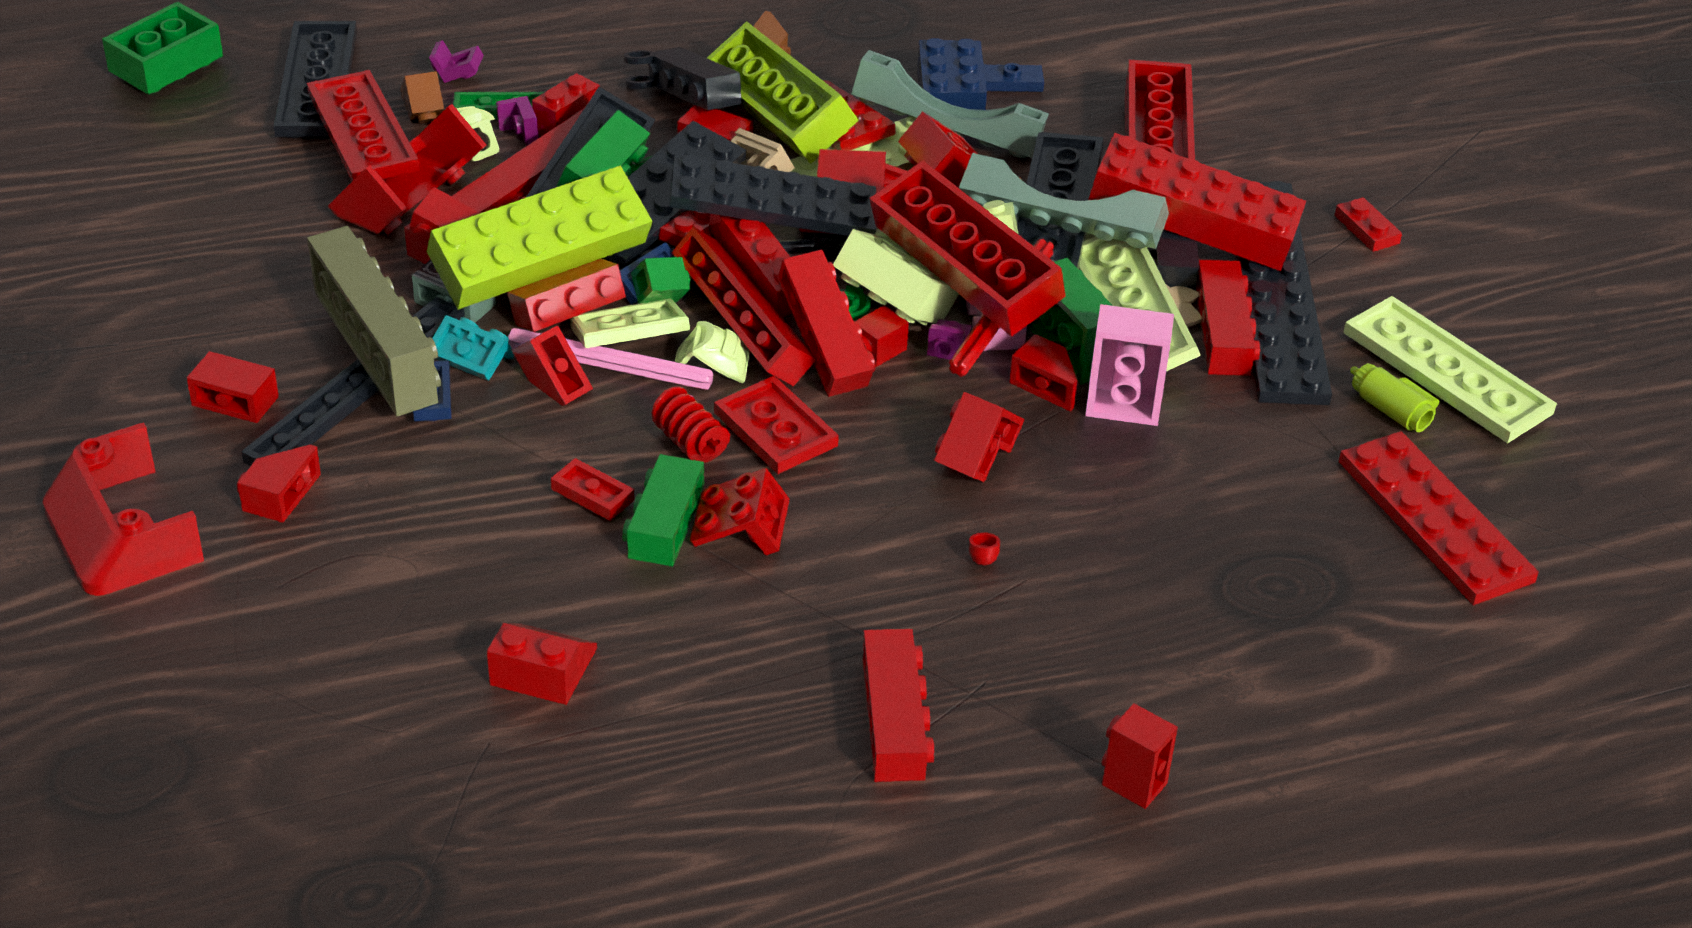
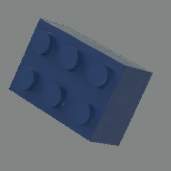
M939 38L919 40L918 85L934 97L951 105L966 109L986 110L987 89L981 41L967 38L960 40H942Z

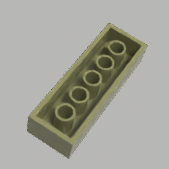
M348 226L307 237L315 295L395 415L398 417L437 404V387L441 386V380L434 366V359L438 358L435 342L432 337L427 338L418 317L410 315L403 296L398 297L396 295L390 278L388 276L384 277L380 272L376 258L374 256L370 257L367 254L362 238H356Z

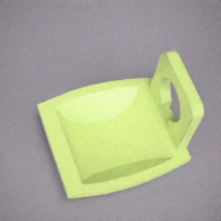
M474 106L456 108L473 129L478 127L479 132L485 134L488 138L487 148L484 151H480L471 161H478L498 153L499 146L490 123L491 120H494V117L489 112Z
M698 321L696 328L679 346L675 362L686 364L692 356H695L717 372L740 383H744L750 350L733 331L727 328L724 330L707 321Z

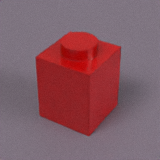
M885 305L857 320L862 330L863 344L866 351H870L873 354L876 367L907 350L909 322L899 317Z

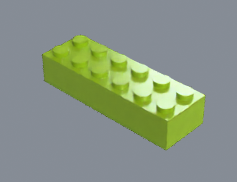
M745 22L707 57L709 60L740 72L742 104L739 105L810 164L819 157L820 149H828L858 121V118L841 94L748 22Z
M620 165L433 229L430 233L427 253L455 306L459 310L646 242L653 221Z

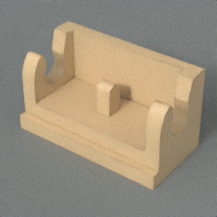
M741 128L735 132L737 135L731 142L746 149V158L741 163L742 165L762 166L766 169L791 172L795 168L781 144Z

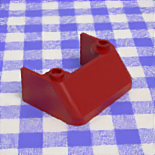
M450 104L417 137L409 142L418 157L420 171L411 172L404 177L382 179L372 166L369 165L328 205V208L340 219L376 234L384 231L389 235L403 223L400 217L422 201L433 187L438 188L446 181L451 186L465 174L462 168L487 144L454 105Z
M144 422L95 438H89L78 444L43 497L46 516L82 589L90 595H107L204 561L196 516L193 511L153 523L149 514L140 509H125L112 514L100 492L102 489L156 472L147 428Z

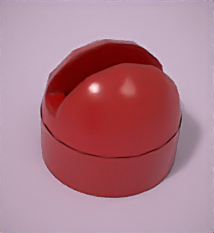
M976 533L969 538V554L976 564L985 566L997 560L1000 553V539L998 536L991 533Z

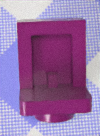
M441 40L436 42L429 58L434 71H437L444 83L461 77L462 79H467L475 75L484 55L478 45L451 54L444 41Z

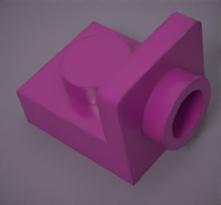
M528 96L501 100L496 103L500 131L515 129L516 134L522 135L526 146L538 139L537 118Z
M938 319L937 323L932 324L929 328L927 355L950 360L972 331V325Z

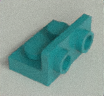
M446 315L432 338L438 351V358L435 360L449 361L450 366L487 381L490 380L503 357L510 360L514 357L512 347L508 343L509 338L505 334L495 329H490L489 332L480 329L476 323L464 317L457 320Z

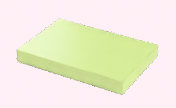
M671 298L587 312L570 318L571 329L585 348L690 330L689 318Z

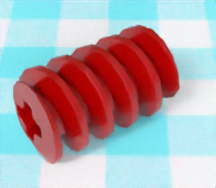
M671 387L665 390L655 401L651 412L652 421L690 460L706 463L717 458L726 449L730 441L729 431L721 426L720 422L714 419L711 413L706 411L700 403L696 402L695 398L688 394L686 389Z

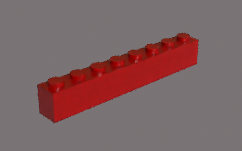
M584 109L451 197L481 213L521 200L523 196L526 197ZM410 224L404 227L407 255L426 264L430 260L427 253L428 245L420 243L417 239L408 235Z

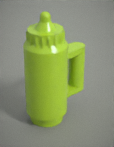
M1369 363L1363 365L1360 369L1356 366L1350 369L1351 374L1354 375L1352 386L1354 390L1359 392L1360 397L1407 430L1422 432L1433 421L1439 400L1408 378L1398 379L1385 369Z

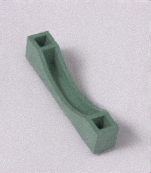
M868 50L861 59L851 93L859 97V100L866 104L886 106L892 113L897 115L908 114L918 117L923 111L962 137L970 136L979 139V142L987 147L998 146L1007 149L1010 154L1019 158L1033 157L1038 132H1043L1049 113L1021 103L991 110L966 109L951 105L921 88L907 74L899 60Z
M975 153L971 155L959 186L960 190L981 206L995 200H1001L1004 203L1013 202L1015 217L1020 216L1030 219L1038 225H1048L1049 223L1061 226L1066 231L1072 233H1079L1080 231L1091 233L1105 241H1111L1112 239L1124 241L1130 246L1140 249L1145 247L1157 248L1169 215L1166 197L1136 190H1130L1118 196L1100 200L1075 201L1056 198L1041 193L1024 183L1012 172L1004 160Z

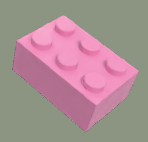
M1100 304L1085 416L1158 426L1174 314Z

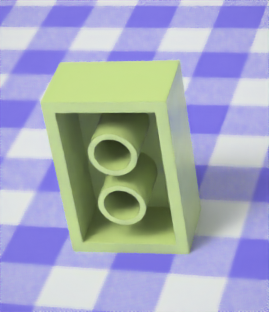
M853 229L833 263L835 268L843 272L841 278L855 287L862 285L869 289L868 296L883 305H886L888 302L897 307L895 313L910 323L917 321L927 326L928 322L937 323L938 319L944 320L959 295L913 256L875 234Z

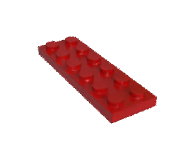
M370 70L307 83L309 96L351 181L369 165L372 166L382 179L404 177L411 172L420 171L418 157Z
M1402 431L1341 451L1339 463L1472 605L1536 583L1539 571Z

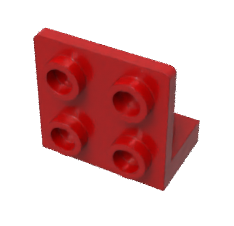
M767 468L752 473H744L738 478L721 484H713L701 493L690 541L697 547L746 530L750 540L756 543L765 555L778 552L790 498Z

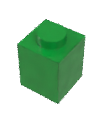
M682 257L645 258L631 272L638 304L670 298L677 303L690 290V275L685 269Z

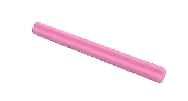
M513 328L508 335V343L514 349L541 333ZM566 339L580 364L701 390H709L713 381V371L710 369L603 346L585 348L580 341Z

